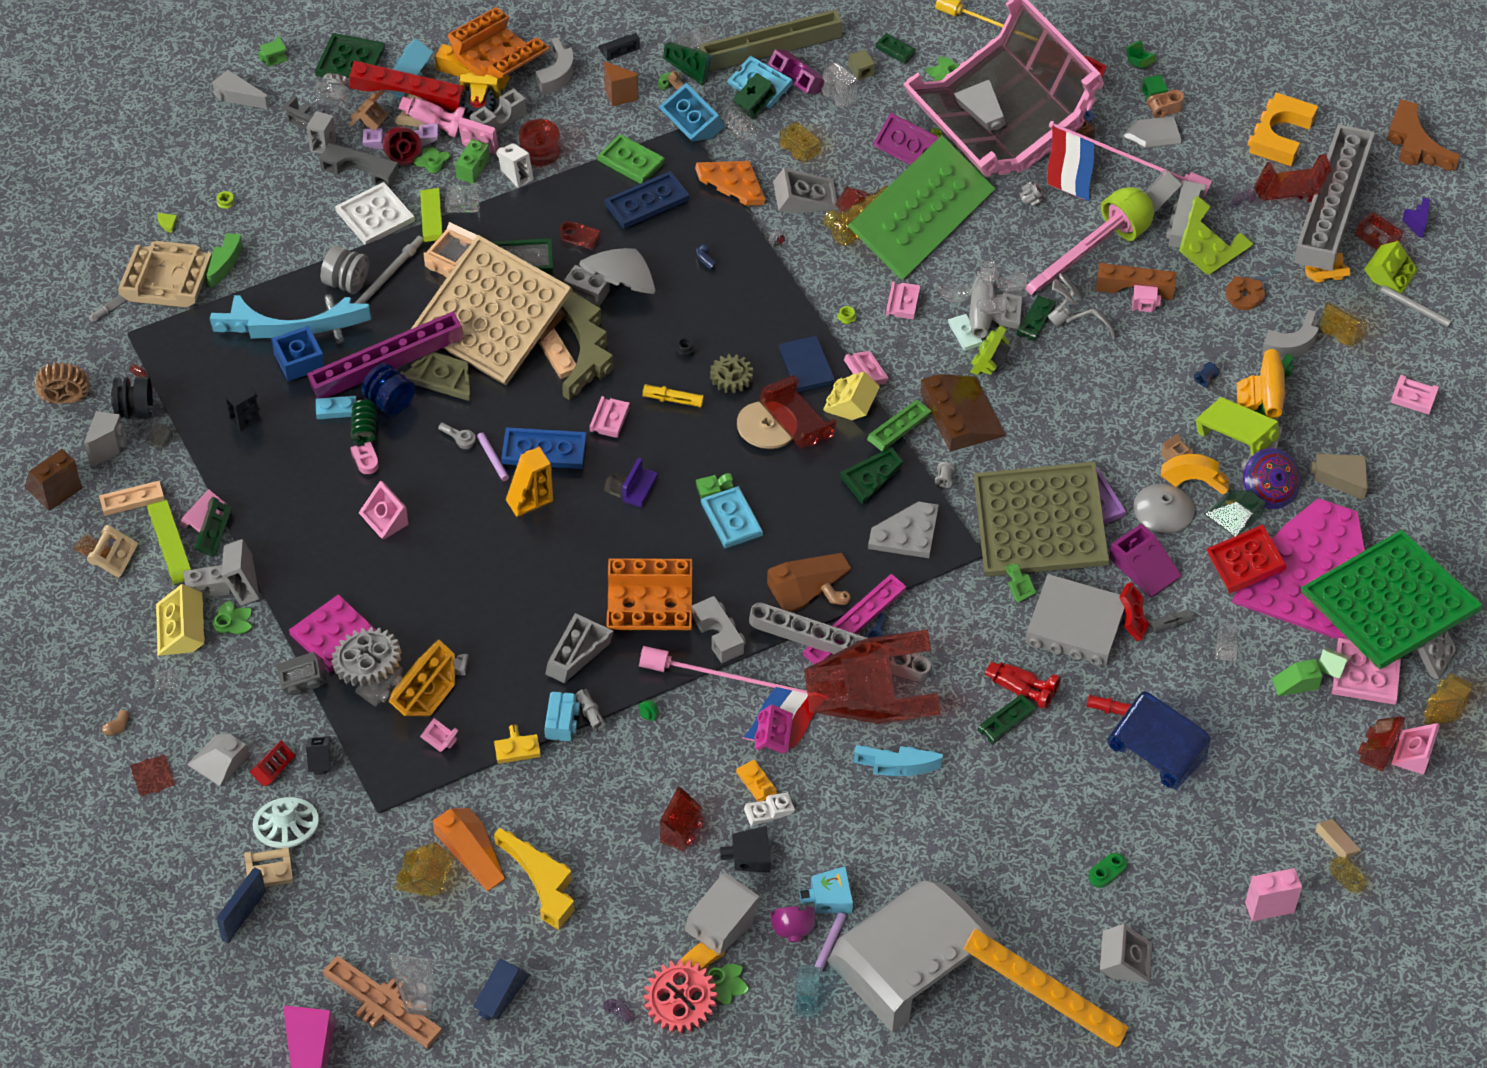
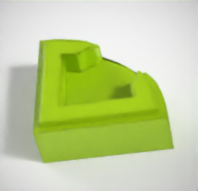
M158 213L159 225L165 231L172 233L177 221V215Z

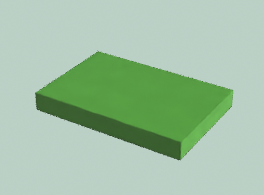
M619 134L597 156L598 161L640 184L646 182L665 163L664 157L622 134Z

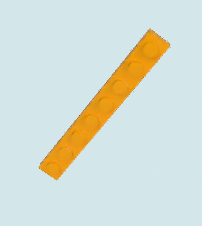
M975 928L972 931L963 950L1115 1047L1120 1046L1129 1028L1128 1026Z

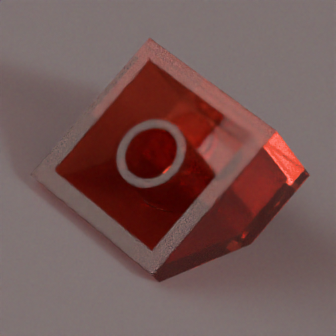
M1405 717L1378 719L1374 727L1370 726L1365 736L1368 740L1366 743L1362 742L1358 750V754L1361 755L1359 762L1383 772L1399 740Z
M677 787L660 819V843L684 852L687 846H692L695 839L694 832L696 828L700 829L702 827L704 817L702 816V806L681 787Z

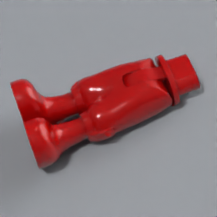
M991 661L985 671V676L992 678L994 683L1015 693L1017 696L1022 694L1025 698L1033 699L1040 708L1045 710L1056 695L1061 682V676L1053 674L1048 681L1038 679L1037 675L1032 672L1002 662L997 664Z

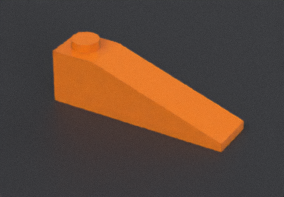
M470 808L449 809L433 820L435 835L487 892L505 880L484 825Z

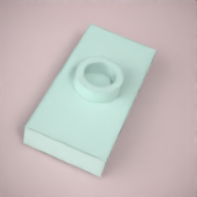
M967 314L948 319V324L964 351L981 345V338H975L972 335L970 320Z

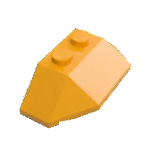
M437 640L414 663L394 688L389 702L404 716H431L455 685V654L440 640Z

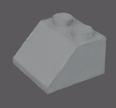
M95 412L84 441L90 466L94 467L120 454L121 448H125L127 436L124 435V424L121 423L120 414Z
M1125 924L1104 930L1101 943L1100 971L1112 979L1150 983L1152 943Z

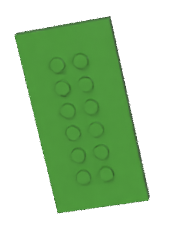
M941 136L868 205L848 227L899 278L904 279L995 188Z

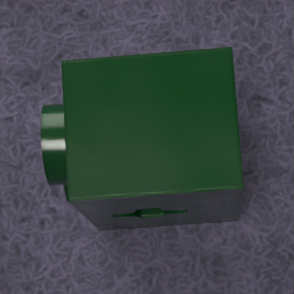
M756 73L747 81V84L741 91L736 93L733 102L739 111L754 119L775 96L777 91L772 82Z

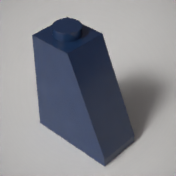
M499 958L473 1006L479 1010L478 1015L490 1021L491 1017L498 1020L531 974Z

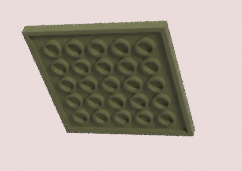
M1095 462L973 473L985 577L1008 575L1005 567L1012 563L1014 565L1018 564L1021 573L1109 565Z

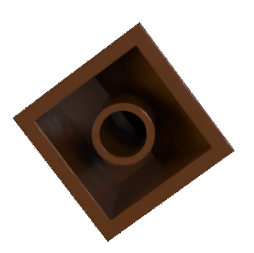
M60 449L31 469L24 486L49 511L82 489L75 460L63 449Z

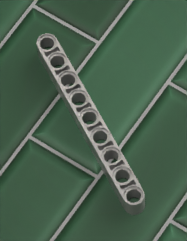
M756 603L751 608L749 622L756 629L913 681H924L928 677L931 664L923 656L764 603ZM755 614H761L764 617L758 618L755 616ZM779 620L782 621L784 624L780 625L775 623V621ZM801 627L804 631H797L795 628ZM815 634H821L824 637L818 638L815 636ZM839 640L842 641L844 644L839 645L835 641ZM861 647L864 651H857L855 648ZM876 654H881L884 658H878ZM895 661H902L904 665H899ZM917 667L923 668L924 671H923V672H920V671H918L916 668H917Z

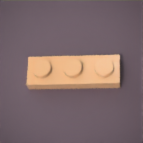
M553 329L542 342L538 343L558 376L562 379L570 376L576 363L555 329Z
M160 481L99 495L104 516L164 500Z

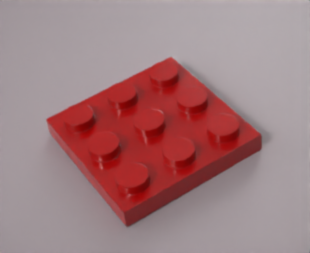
M1263 524L1206 549L1229 594L1287 569L1284 560Z

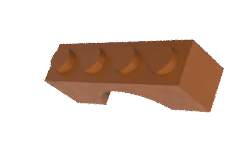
M1099 263L1096 291L1116 293L1122 288L1134 287V285L1158 287L1157 295H1161V299L1173 300L1177 272Z

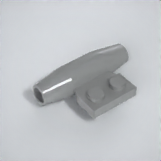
M987 272L977 275L971 293L969 317L971 332L975 338L987 336L992 320L997 322L999 326L1018 329L1020 325L1022 296L1008 293L995 295L992 275Z

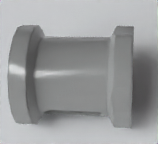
M940 462L937 465L938 476L935 478V484L938 487L950 488L952 487L953 480L951 478L955 472V466L949 462Z

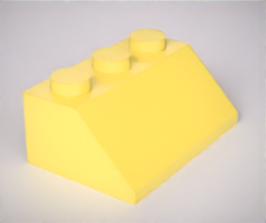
M181 584L156 604L158 656L194 652L204 644L202 592Z

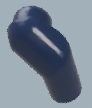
M702 244L700 248L696 249L698 259L711 270L716 265V262L707 255L710 251L709 247Z

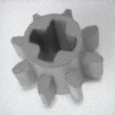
M1029 182L1021 187L1023 191L1020 193V196L1026 205L1031 203L1032 206H1035L1042 201L1041 196L1044 195V192L1038 183L1033 185L1032 182Z

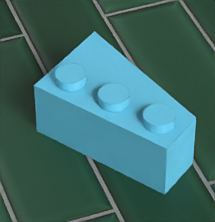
M415 38L404 48V53L398 58L392 70L418 76L422 75L420 71L423 66L426 68L431 62L432 58L430 56L433 51ZM388 90L390 93H392L394 96L398 98H401L403 95H408L404 92Z

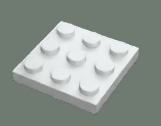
M384 182L335 206L336 212L364 245L382 239L415 222L413 214Z

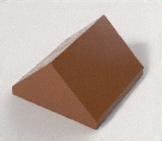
M604 62V89L611 105L616 106L637 101L639 98L638 73Z

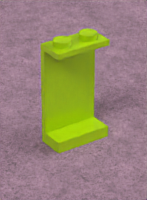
M1222 397L1196 418L1197 432L1205 437L1211 430L1220 432L1249 445L1251 457L1258 451L1267 449L1280 437L1278 421Z

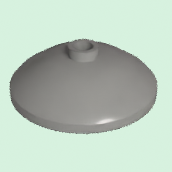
M1153 484L1147 486L1137 494L1134 500L1133 508L1136 518L1146 528L1154 532L1175 533L1181 531L1194 518L1195 506L1191 497L1184 490L1174 485Z

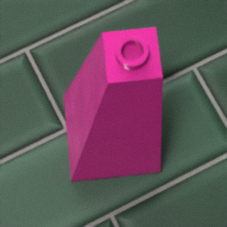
M284 1005L291 1068H326L336 1018L330 1010Z

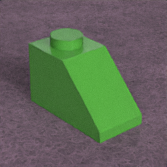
M1316 659L1294 663L1274 676L1272 681L1278 696L1318 690L1322 674Z

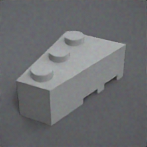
M1183 180L1179 200H1175L1173 208L1175 214H1172L1170 219L1172 228L1168 227L1166 239H1169L1168 246L1180 248L1184 230L1187 228L1189 221L1188 215L1192 210V201L1196 196L1203 200L1206 185Z

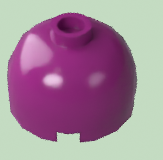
M799 906L775 909V912H770L772 928L781 938H788L789 943L801 942L802 937L809 935L813 931L816 918L815 908L805 906L806 911H801Z

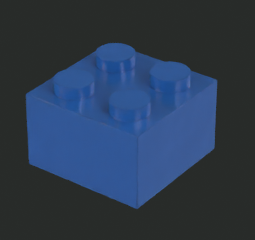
M309 326L271 338L274 355L287 381L306 376L307 373L325 366L323 353Z

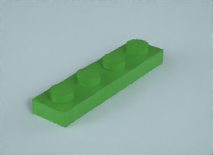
M915 400L871 432L867 440L881 451H884L930 417L932 411L918 400Z

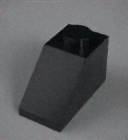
M330 736L308 738L306 744L308 772H314V775L326 774L331 769Z

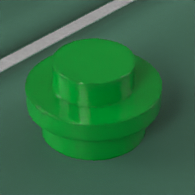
M651 700L643 701L639 704V713L643 719L653 721L657 718L659 708Z

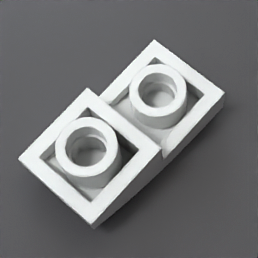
M788 792L768 795L766 801L747 803L744 807L751 826L788 816L795 811Z

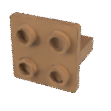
M381 90L378 94L374 91L350 117L352 121L348 125L352 127L361 118L363 123L374 131L389 115L376 102L384 91Z

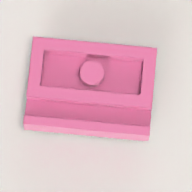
M893 281L886 315L893 314L895 317L914 320L920 285L895 284Z
M870 351L854 353L852 356L846 354L844 361L853 374L865 371L878 385L887 383L888 376Z
M602 396L590 424V432L594 430L598 431L599 434L618 438L630 408L629 402L611 398L608 400Z

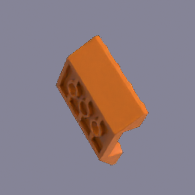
M497 7L448 33V38L457 61L477 76L492 75L495 78H502L550 50V47L537 37L526 43L507 29L509 16Z
M609 559L608 629L691 630L692 559ZM627 602H632L634 606L628 608L625 607L624 604ZM669 602H673L676 604V606L673 608H669L666 606V604Z

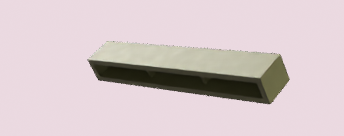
M835 9L699 45V51L712 54L709 72L742 64L749 56L755 59L772 56L775 49L791 51L841 38L843 21Z

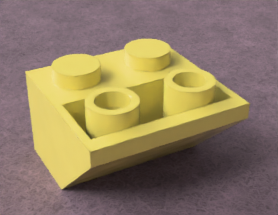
M865 371L852 374L843 379L840 378L834 383V388L827 397V403L823 410L850 420L866 416L880 386Z

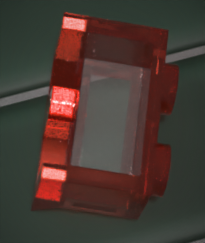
M1372 212L1359 222L1355 236L1378 250L1383 244L1400 242L1404 231L1375 212Z

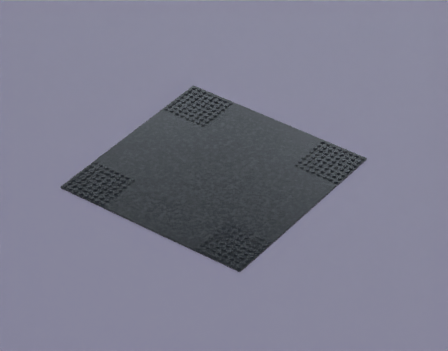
M680 129L639 144L665 158V163L648 180L671 171L690 195V200L623 229L606 207L605 199L640 183L603 164L598 159L442 216L443 233L447 230L450 222L490 242L551 238L553 276L563 283L575 265L581 267L579 265L580 261L589 256L613 249H636L648 266L654 283L655 293L631 290V287L622 284V282L619 285L610 283V292L599 306L602 321L598 327L607 332L608 343L604 350L613 355V369L601 380L594 376L593 380L587 383L580 393L574 395L570 400L563 397L562 386L569 376L560 379L538 341L507 385L468 364L470 401L400 381L398 374L401 371L405 373L411 369L412 364L423 357L328 397L356 396L357 401L369 400L375 403L377 427L376 441L372 443V447L377 456L379 467L372 474L360 472L352 456L351 447L364 446L354 442L351 438L352 417L317 419V397L311 387L308 375L287 381L274 355L271 338H251L249 332H213L210 316L211 313H231L234 295H240L243 301L255 312L278 320H300L319 315L333 308L344 297H350L351 303L354 304L402 254V250L407 244H411L418 236L423 238L422 224L349 250L350 253L358 252L369 258V270L366 280L360 291L356 294L343 291L339 287L334 288L323 284L320 277L322 260L132 330L127 334L206 488L222 501L232 505L226 526L234 541L243 539L252 553L257 585L295 658L309 652L290 635L289 629L337 595H340L376 630L381 628L382 633L388 630L389 635L394 634L395 640H398L402 652L400 654L401 661H398L399 667H393L394 674L387 673L388 679L381 677L380 683H377L375 680L372 686L368 682H365L363 687H361L360 682L353 686L351 681L346 684L344 678L340 680L335 670L328 672L325 669L327 683L312 689L377 813L385 812L498 764L494 741L510 738L509 726L513 725V730L514 725H518L519 736L537 734L539 746L552 741L545 738V723L551 692L573 693L576 695L578 691L583 689L584 692V689H587L593 702L597 703L598 711L604 719L709 674L670 665L669 669L665 668L664 672L639 667L643 646L668 651V656H672L671 661L717 671L788 641L789 639L756 629L749 622L751 608L756 603H764L782 609L767 584L768 569L790 561L837 553L843 554L851 567V571L836 583L831 584L834 591H847L850 594L849 602L845 605L831 604L825 594L822 593L811 599L804 608L791 612L828 624L842 618L890 574L906 586V590L982 558V550L903 437L885 449L887 450L891 447L903 460L902 467L863 505L840 477L842 471L883 452L869 442L867 438L871 432L888 421L890 417L876 397L866 416L854 420L825 412L823 409L827 403L826 399L831 394L834 384L796 392L779 351V344L817 336L835 382L840 378L843 379L853 374L844 361L846 354L738 198L733 195L729 197L716 190L717 187L709 182L705 184L700 181L695 169L696 163L712 161L698 141L692 142ZM454 237L440 255L456 262L471 244L463 247L460 244V239ZM436 241L423 242L416 249V253L411 258L408 257L365 303L369 304L371 320L313 334L323 353L325 366L412 328L447 279L444 275L425 267L424 252L426 253ZM702 244L709 247L710 251L707 255L716 262V265L711 270L698 259L696 249L700 248ZM562 319L554 329L577 364L580 353L579 342L572 328ZM688 337L694 342L695 350L692 354L683 356L676 352L675 344L680 338ZM442 348L434 351L438 354L459 359ZM728 354L731 355V358H734L736 354L738 359L745 357V363L750 362L751 368H753V380L749 382V387L743 386V391L736 389V393H733L732 390L725 393L724 388L718 390V385L713 386L712 380H710L711 366L714 365V360L720 361V356L727 358ZM244 382L249 388L252 387L258 395L256 399L260 407V420L239 431L228 418L224 394ZM647 384L661 388L666 386L667 389L704 395L703 405L699 408L671 401L660 402V399L643 397L644 385ZM602 396L608 400L611 398L629 402L630 408L618 438L599 434L598 431L594 430L590 432V424ZM766 401L779 404L788 409L796 419L797 430L795 437L790 443L780 448L766 449L754 446L743 439L737 429V418L740 411L747 405L755 402ZM443 422L458 431H472L475 434V443L469 449H462L457 445L452 436L439 430V425ZM506 427L586 432L583 469L551 467L553 502L516 517L506 498L517 465L502 464L501 461ZM479 433H484L509 476L508 480H501L477 438ZM638 458L643 459V468L658 473V478L642 508L623 502L622 487ZM730 473L733 479V488L739 486L763 531V536L724 548L701 504L696 480L713 475L719 479L722 475ZM380 481H383L406 506L408 525L386 539H382L359 514V511ZM917 502L939 505L929 558L868 549L872 527ZM609 559H692V605L715 596L718 603L721 602L724 605L728 618L731 617L733 619L737 632L742 633L746 641L744 654L721 664L712 650V636L718 634L719 631L711 629L702 633L693 618L691 630H613L610 644L565 683L545 674L548 661L575 613L607 628ZM627 602L624 604V606L630 608L633 607L634 604L632 602ZM669 602L666 604V606L669 608H673L676 606V604L673 602ZM755 614V616L758 618L764 617L761 614ZM775 621L777 624H784L782 621ZM801 627L795 628L797 631H804ZM437 640L445 644L455 654V658L461 654H468L466 676L455 675L454 687L431 716H404L389 702L394 688L414 663ZM312 665L303 671L304 675L313 673ZM581 705L579 715L574 717V720H577V730L591 724L588 718L583 715ZM434 718L452 731L454 728L458 730L455 735L457 738L450 749L446 747L442 752L420 737Z

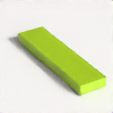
M439 188L420 190L424 242L436 241L443 234Z

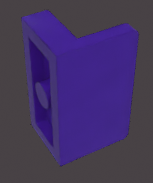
M642 458L637 459L622 487L623 502L641 508L658 478L657 472L643 468Z

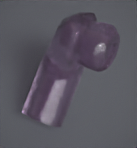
M1249 189L1237 193L1229 203V206L1237 209L1244 200H1247L1249 203L1253 202L1256 199V195L1253 193L1254 191Z
M616 999L604 1001L603 1009L609 1014L621 1016L625 1025L635 1020L624 1001Z

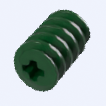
M359 400L352 406L351 438L354 442L361 445L367 442L372 444L376 441L377 410L375 409V403L372 401Z

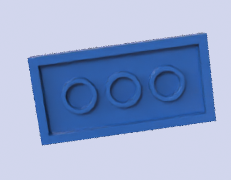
M506 427L501 458L502 464L518 465L521 454L540 447L551 463V467L583 469L586 432Z

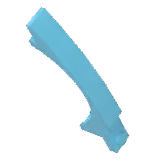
M234 295L231 313H211L210 321L213 332H249L251 338H274L307 326L310 327L313 334L326 332L371 320L372 316L369 304H353L350 297H344L333 308L319 315L300 320H278L255 312L243 301L240 295Z

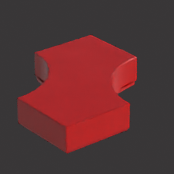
M1130 582L1125 585L1119 599L1126 613L1124 628L1136 641H1140L1143 639L1149 623L1143 612L1144 596Z

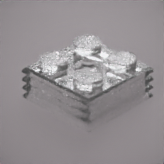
M834 60L833 63L830 62L827 66L825 65L823 94L826 97L832 98L838 107H843L845 110H848L854 104L856 105L858 79Z

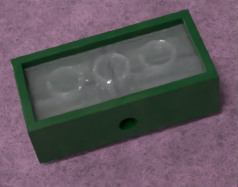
M551 238L492 242L554 277Z

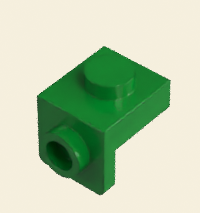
M1139 40L1126 47L1130 64L1139 68H1147L1150 64L1156 62L1155 54L1144 51L1142 41Z

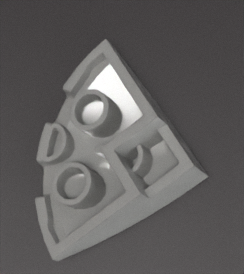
M623 248L604 251L589 256L579 263L589 273H597L605 277V281L614 285H619L622 282L625 286L631 287V290L650 294L655 293L654 283L648 266L636 249Z

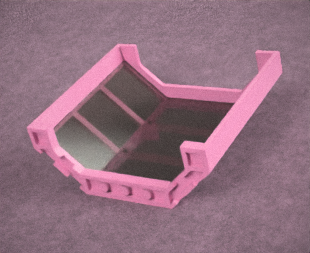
M1009 0L1006 6L1010 14L999 36L992 39L981 50L975 52L971 58L961 63L957 69L947 74L943 80L923 82L920 74L916 73L903 84L909 96L985 177L991 176L992 173H998L999 175L1010 174L1011 171L1020 173L1031 167L1051 151L1052 128L1049 127V123L1054 121L1055 124L1074 132L1078 130L1085 121L1083 117L1086 111L1091 110L1096 100L1094 97L1098 89H1102L1104 85L1101 74L1028 0ZM990 80L1007 125H1004L999 130L988 131L958 104L954 93Z

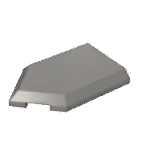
M1174 116L1136 120L1122 136L1127 140L1130 139L1138 143L1143 148L1181 144V137Z

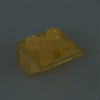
M1327 302L1324 306L1319 328L1326 335H1332L1337 338L1340 343L1353 347L1365 334L1368 322L1335 303Z
M1449 673L1446 680L1442 678L1437 686L1438 691L1436 694L1432 693L1428 699V706L1423 714L1426 717L1424 725L1456 722L1466 707L1473 684L1452 673Z
M436 842L407 851L403 857L401 870L397 874L394 889L427 897L440 894L454 855Z

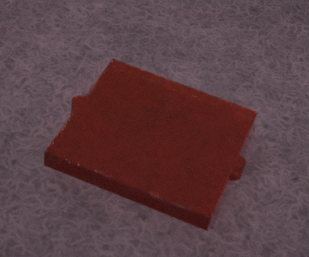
M165 755L152 759L146 758L145 761L130 765L140 797L153 792L159 793L162 789L175 786Z

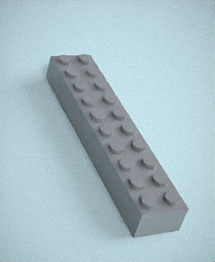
M1338 124L1297 244L1294 263L1329 271L1333 270L1372 151L1375 132Z

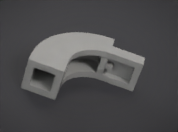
M558 37L551 39L552 52L557 60L556 63L549 68L536 71V83L542 95L561 89L569 82L573 75L574 61L572 48L566 49Z
M1308 310L1302 328L1294 333H1280L1268 330L1261 355H1264V352L1269 349H1275L1280 353L1281 359H1284L1286 354L1297 357L1307 352L1314 345L1319 330L1316 327L1318 320L1314 319L1316 311Z

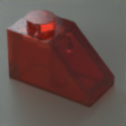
M846 186L835 206L840 209L839 212L845 217H857L875 198L865 190Z

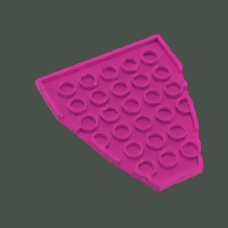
M1318 498L1286 523L1272 538L1287 569L1236 591L1232 603L1335 639H1348L1301 593L1302 586L1365 551L1358 512Z

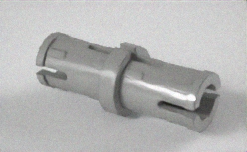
M583 689L578 691L576 698L583 709V715L588 718L593 730L602 729L605 726V721L598 711L597 703L593 702L587 689H584V692Z

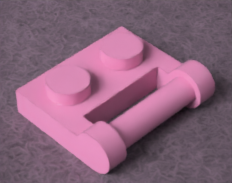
M1400 375L1391 403L1429 415L1439 386H1429Z

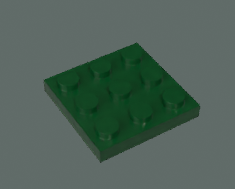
M332 33L315 69V76L324 77L328 73H334L350 78L354 61L377 66L385 50V43Z

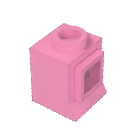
M1134 285L1132 311L1139 309V311L1152 312L1155 311L1156 307H1160L1161 295H1157L1158 287Z

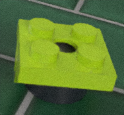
M999 326L996 331L991 330L986 340H983L979 346V354H976L971 362L973 367L970 373L978 375L981 371L991 375L993 371L996 372L1011 348L1008 346L1009 340L1003 336L1007 329Z

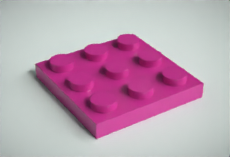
M337 595L289 629V632L309 653L315 652L323 658L325 669L328 672H332L334 670L332 653L336 652L335 646H341L339 640L346 641V635L352 637L354 630L357 633H361V629L364 628L366 632L372 626L340 595Z

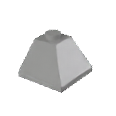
M218 734L187 765L221 787L249 757L247 746L231 734Z

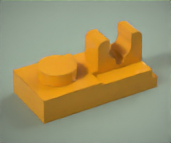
M755 759L736 769V773L758 802L765 801L768 795L778 794L777 789Z

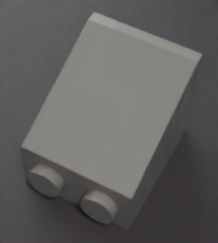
M724 872L688 915L685 931L720 955L751 927L760 896Z

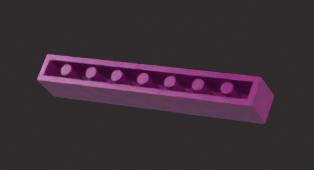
M452 311L307 373L311 387L317 399L328 398L465 339L462 326L455 312Z

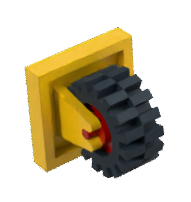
M461 74L460 84L463 86L464 94L461 96V104L465 108L466 116H470L484 106L491 112H494V107H496L495 98L499 99L501 96L498 78L492 75Z

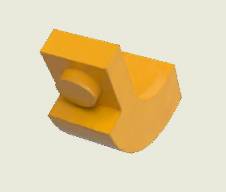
M1200 454L1179 455L1169 459L1161 467L1160 476L1175 487L1183 481L1198 479L1208 483L1222 495L1229 490L1228 477L1223 472L1218 471L1219 462L1210 457Z

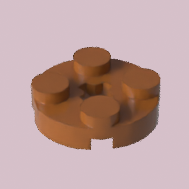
M1236 276L1227 285L1225 297L1237 309L1252 310L1263 303L1265 291L1261 281ZM1246 291L1248 294L1243 296V293L1240 292Z

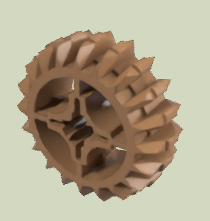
M63 361L61 364L54 362L53 365L47 364L46 367H41V370L37 372L35 389L37 395H40V398L43 400L46 399L47 403H75L77 400L84 401V397L89 392L90 382L88 373H85L82 368L79 369L78 365L72 366L71 362L69 364H64Z

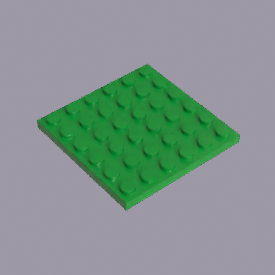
M1403 530L1396 532L1301 587V593L1380 670L1482 611V604Z

